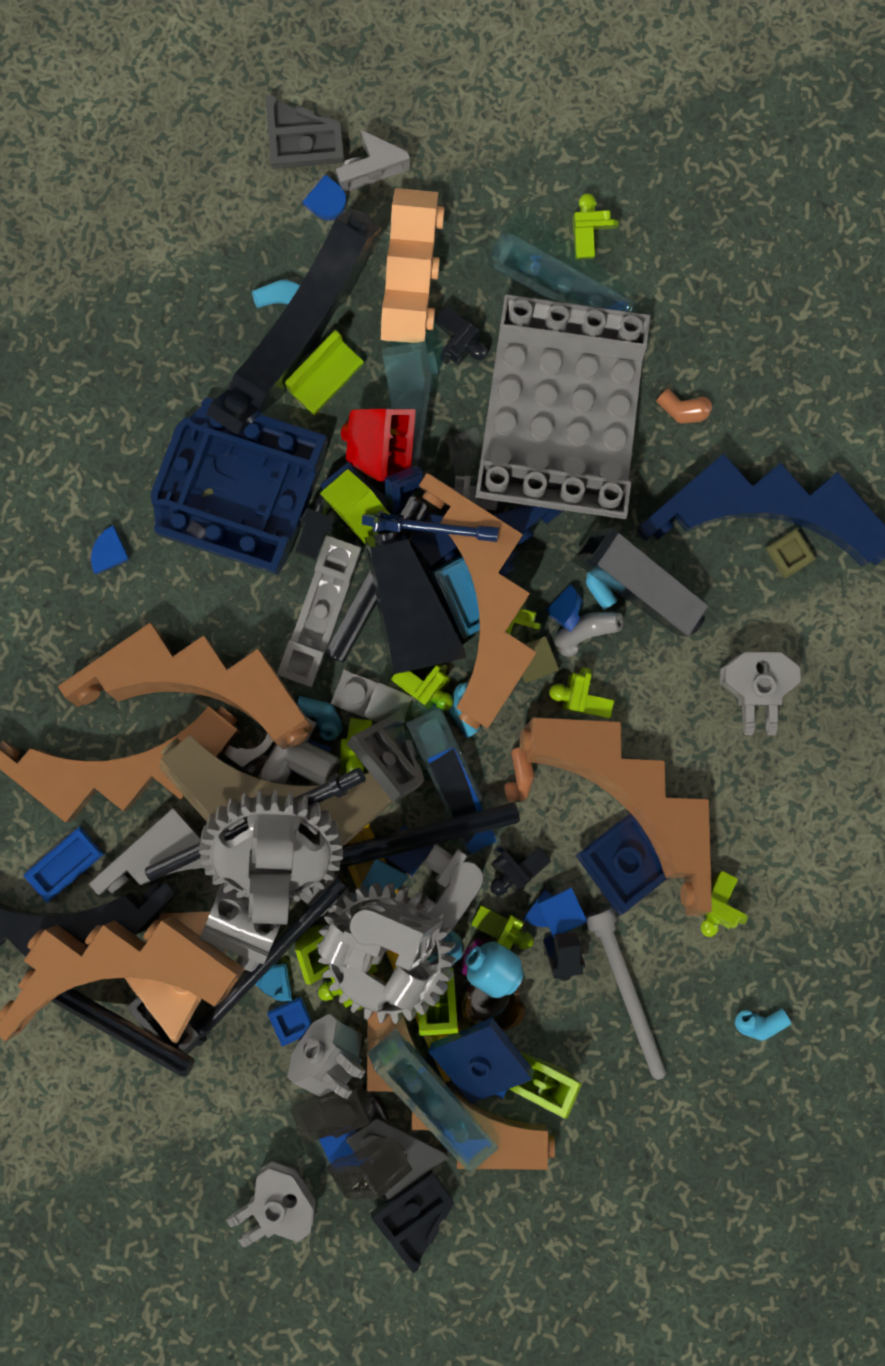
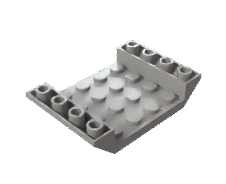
M505 294L475 498L620 519L627 518L631 482L628 480L641 368L647 348L650 315Z

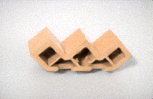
M395 188L392 202L390 242L387 253L386 286L382 305L381 340L424 344L426 330H433L435 308H428L431 279L438 280L440 257H433L436 229H443L444 207L438 206L439 192Z

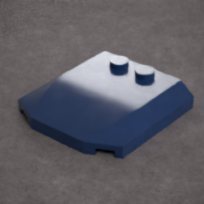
M206 397L201 402L202 406L189 418L185 417L177 424L151 490V502L154 507L155 516L154 531L160 537L278 576L287 562L300 527V519L306 511L322 468L328 438L326 435L260 415L237 435L206 415L210 403L214 400ZM211 488L214 492L210 495L202 497L203 493L207 489Z

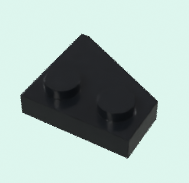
M431 1170L390 1201L388 1199L370 1213L372 1220L414 1274L421 1265L420 1260L429 1243L432 1244L436 1238L441 1221L446 1219L454 1200L434 1171Z

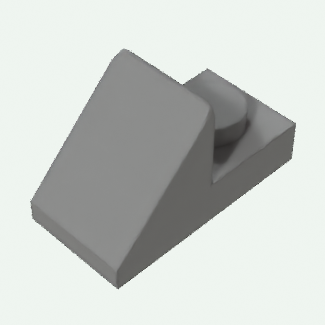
M361 131L362 143L368 158L355 157L348 159L342 163L341 167L336 168V173L341 189L344 192H348L410 170V157L407 151L365 131Z
M344 670L331 705L378 723L399 711L402 712L405 718L412 696Z

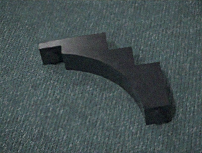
M350 208L335 219L323 246L291 301L259 346L235 372L228 389L210 403L206 412L207 416L238 435L287 391L286 380L297 370L301 359L316 347L333 311L348 299L379 235L381 227L374 224L367 214Z
M157 881L142 896L146 901L143 905L131 893H128L102 906L69 913H38L0 903V946L8 939L26 957L31 951L27 947L28 943L37 931L59 925L88 947L85 940L90 932L98 924L103 926L114 920L134 935H137L180 890L171 881L165 882L163 885Z

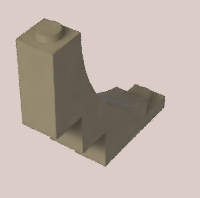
M191 735L183 741H180L178 738L174 739L161 751L163 757L160 759L159 769L206 821H208L209 815H216L218 806L227 807L230 798L241 802L243 793L253 798L257 797L259 790L266 796L272 795L276 789L278 796L286 797L292 791L294 798L318 787L278 784L240 772L204 749ZM370 773L365 774V782L348 789L347 795L340 798L333 796L319 803L321 811H330L331 820L337 821L338 831L341 832L342 847L393 803Z

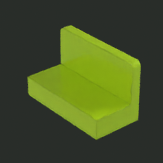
M335 330L286 380L285 385L288 392L315 416L364 365V361L343 342L341 334Z

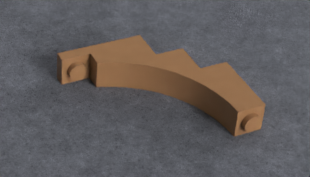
M427 473L419 484V487L425 491L422 498L439 509L444 504L450 507L440 524L475 528L479 525L499 527L497 542L479 541L476 537L448 534L463 556L471 574L477 595L480 620L478 654L474 670L456 709L462 712L459 718L471 727L478 730L479 726L483 725L488 729L537 653L505 632L530 594L499 574V571L523 534Z
M148 623L58 686L64 697L77 707L96 700L102 690H105L106 693L118 702L131 697L157 692H185L212 697L234 706L256 720L282 750L287 747L293 748L300 745L307 739V733L314 729L259 649H256L231 668H228L215 647L204 635L175 655L162 634L151 623Z
M208 706L192 724L165 743L143 753L108 761L73 760L34 748H30L20 760L18 757L21 752L11 743L3 740L0 743V770L65 823L73 822L97 791L122 811H129L154 779L180 800L186 799L159 769L160 759L163 757L161 751L174 739L178 738L180 741H183L191 735L204 749L216 758H219L241 730L235 726L238 719L221 706L216 711Z
M533 718L525 726V729L522 728L520 733V750L525 751V762L546 764L565 769L586 778L611 794L642 826L659 857L665 877L685 878V883L681 886L680 898L682 905L686 907V916H702L712 912L709 799L666 798L665 761L621 759V722Z
M373 973V975L384 981V973ZM374 1012L368 1019L367 1091L394 1092L377 1074L371 1059L401 1092L407 1091L399 1083L397 1077L417 1060H421L490 1142L488 1147L468 1162L457 1151V1169L548 1170V1158H555L554 1135H548L545 1124L524 1123L500 1117L470 1103L444 1083L426 1061L413 1038L404 1014L396 1024L392 1021L390 1014L383 1023H379L377 1012ZM412 1098V1105L433 1130H439ZM412 1112V1130H429Z

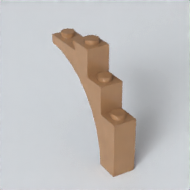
M173 916L161 922L155 920L143 936L147 943L115 920L103 926L98 924L85 940L88 947L59 925L45 930L40 929L28 943L27 947L31 951L24 959V962L34 969H31L19 983L18 987L22 991L16 1000H10L0 1011V1038L7 1041L19 1035L38 1011L58 995L75 986L101 979L133 977L170 984L187 990L211 1005L216 1006L227 997L245 968L212 944L201 940V936Z

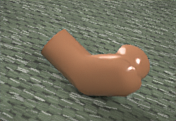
M669 388L656 400L675 421L681 424L701 422L707 419L712 411V403L708 398L701 396L697 399L681 401Z
M519 747L511 751L516 782H507L504 785L505 796L508 802L516 800L522 802L527 799L534 778L532 763L525 762V751H521Z

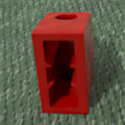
M416 409L351 410L349 421L341 428V438L347 443V462L378 481H385V477L410 468Z

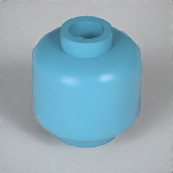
M489 941L480 947L476 946L471 950L466 959L468 981L474 987L493 998L510 995L521 984L523 979L521 959L498 942Z

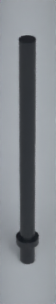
M359 767L343 775L336 773L329 777L328 782L293 799L299 800L306 795L308 805H311L315 802L325 801L333 796L340 798L347 795L348 789L365 782L366 778L364 772ZM245 820V822L237 825L231 831L226 829L224 841L232 840L240 833L246 831L249 828L248 821ZM200 842L146 867L145 874L147 878L153 881L200 859Z
M338 876L275 941L264 965L259 963L253 972L247 971L235 983L227 997L218 1005L213 1006L197 1023L202 1036L189 1048L186 1054H189L196 1046H202L207 1041L206 1035L349 887L342 877Z

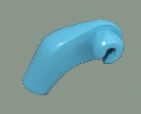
M279 280L253 290L252 296L257 308L272 304L288 305L300 285L290 280Z

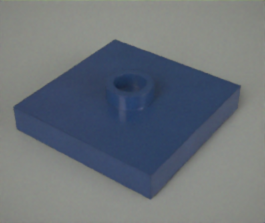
M631 813L619 820L575 855L618 915L627 912L668 879L665 877L659 857L650 839Z
M493 1018L458 1031V1033L443 1037L430 1044L428 1052L470 1103L533 1079V1068Z

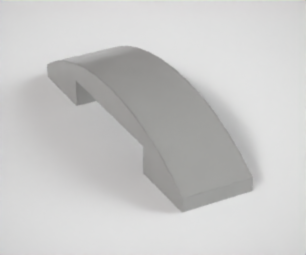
M326 535L314 569L315 573L292 638L287 644L277 675L309 687L313 686L345 602L362 548Z

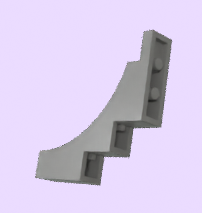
M173 808L91 881L89 885L98 895L104 894L108 890L113 895L130 880L126 876L128 872L140 885L147 883L150 880L145 874L146 867L201 841V833L178 808ZM250 849V871L263 874H281L292 871L255 868L256 863H252V849ZM200 859L170 873L205 868V865H201ZM335 872L333 881L338 877ZM325 880L324 889L313 886V896L300 892V899L310 906L333 881ZM347 888L321 916H323L327 911L329 913L335 912L332 906L338 901L344 902L343 896H345L350 891V889Z

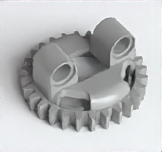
M276 789L272 795L266 796L259 790L257 797L253 798L243 793L241 802L230 798L227 807L218 806L216 815H209L207 825L203 826L199 853L201 854L200 864L205 865V875H213L214 885L224 883V893L236 889V898L240 899L243 896L249 898L248 917L252 918V923L287 925L289 899L293 898L295 901H300V892L313 896V886L324 889L325 880L333 881L334 871L340 869V860L343 859L341 832L338 831L337 821L331 820L330 811H321L319 802L308 805L306 795L296 800L293 799L292 791L285 797L278 796ZM245 817H247L249 828L234 839L224 841L225 828L228 827V830L231 831L237 825L245 822ZM300 819H302V824L314 834H317L318 830L320 831V845L312 843L307 837L299 833ZM250 849H252V863H256L255 868L292 871L281 874H263L250 871Z
M379 882L371 885L369 890L364 885L356 889V894L349 892L343 896L344 902L338 901L332 906L335 912L325 916L324 919L329 925L324 926L319 931L324 938L317 944L318 953L321 956L318 962L329 964L330 968L322 976L323 978L334 977L335 982L329 989L334 991L340 988L344 992L339 999L340 1003L347 1001L349 998L353 1001L351 1012L354 1013L357 1009L363 1007L365 1008L364 1018L367 1020L374 1012H377L379 1023H383L389 1014L394 1024L401 1020L403 1014L408 1021H411L417 1012L421 1015L425 1014L429 1010V1004L434 1006L439 1001L440 997L438 994L443 995L447 991L448 985L444 981H449L454 974L447 967H451L457 959L446 954L456 944L444 940V937L451 932V928H440L432 950V954L438 953V958L434 962L430 963L425 959L411 971L397 965L387 983L368 971L363 973L344 964L350 946L342 943L341 940L344 931L350 928L354 913L360 907L365 909L380 899L391 898L431 914L430 911L434 906V902L422 906L419 903L422 893H418L411 899L408 897V886H404L396 894L393 882L387 884L384 890H382ZM444 914L437 915L436 917L443 919Z

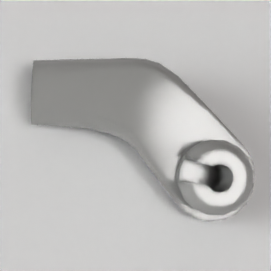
M591 612L580 616L577 625L571 632L566 628H562L557 633L555 645L559 647V651L563 656H574L579 650L578 643L595 636L620 632L623 628L622 614L614 612Z

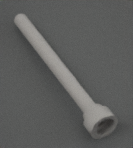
M606 907L599 910V914H596L595 911L586 915V923L589 931H594L595 936L601 939L653 1078L660 1080L664 1078L666 1070L614 934L617 918L613 908Z

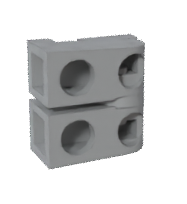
M435 844L423 864L439 874L436 881L444 886V889L436 901L426 896L421 905L425 906L430 902H434L430 913L434 916L444 914L441 927L451 928L452 932L479 891L483 882V875L475 864L465 861L467 856L456 849L451 855Z
M222 883L200 939L212 944L221 952H224L226 949L238 954L236 962L245 970L253 972L259 963L264 965L282 924L252 923V918L248 917L249 898L244 896L240 899L236 898L235 890L224 893V883Z
M380 899L356 913L351 919L350 928L344 931L341 942L350 946L344 964L366 973L370 970L371 964H379L384 953L391 950L399 954L395 965L411 971L420 962L431 956L443 919L395 899Z

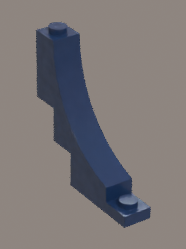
M724 454L717 458L636 530L645 541L652 535L659 540L675 526L670 521L672 518L677 521L685 532L721 520L767 518L796 524L818 533L848 553L861 567L870 561L875 566L885 558V525L838 472L809 495L781 463L752 486Z

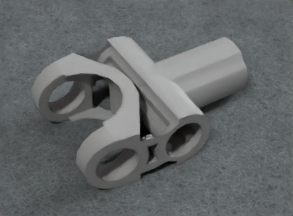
M307 718L313 728H315L317 723ZM313 730L307 733L308 737L304 742L293 748L287 747L282 750L267 733L266 739L256 748L243 749L239 747V749L228 745L224 752L227 757L254 775L258 774L260 770L258 767L263 765L257 777L278 784H285L291 772H294L318 785H322L329 781L330 776L338 773L341 764L339 757L308 742Z

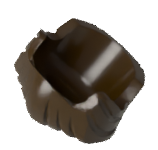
M471 984L456 1000L457 1016L464 1028L493 1018L502 1031H507L518 1026L523 1021L526 1009L521 1001L518 988L510 995L493 998Z

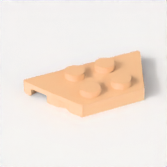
M211 911L163 913L158 921L161 922L173 916L201 936ZM133 977L125 978L128 985L141 999L154 1019L157 1020L169 1039L177 1044L201 998L187 990L161 981Z

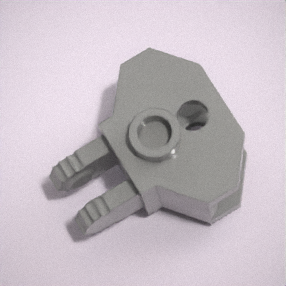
M744 652L739 654L720 669V685L738 698V706H742V729L744 735H753L755 730L754 706H765L764 725L767 735H776L778 728V706L782 705V697L801 682L800 667L782 652ZM757 663L763 667L762 674L756 669Z
M331 1014L318 1019L311 1024L292 1052L287 1077L293 1084L319 1097L334 1091L339 1096L348 1099L352 1090L347 1085V1082L352 1077L361 1079L366 1072L360 1065L362 1060L359 1058L363 1034L352 1025L346 1026Z
M273 1160L260 1169L256 1179L255 1195L251 1197L249 1203L230 1215L226 1221L230 1227L238 1226L248 1217L254 1215L259 1225L246 1231L238 1240L244 1248L264 1235L269 1238L276 1234L298 1242L311 1233L316 1200L296 1168ZM287 1194H293L296 1199H290Z

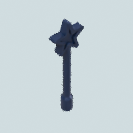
M378 511L377 515H362V525L373 527L374 532L382 530L401 532V529L476 537L479 541L497 542L499 527L479 525L475 528L406 520L403 515H388L384 511Z

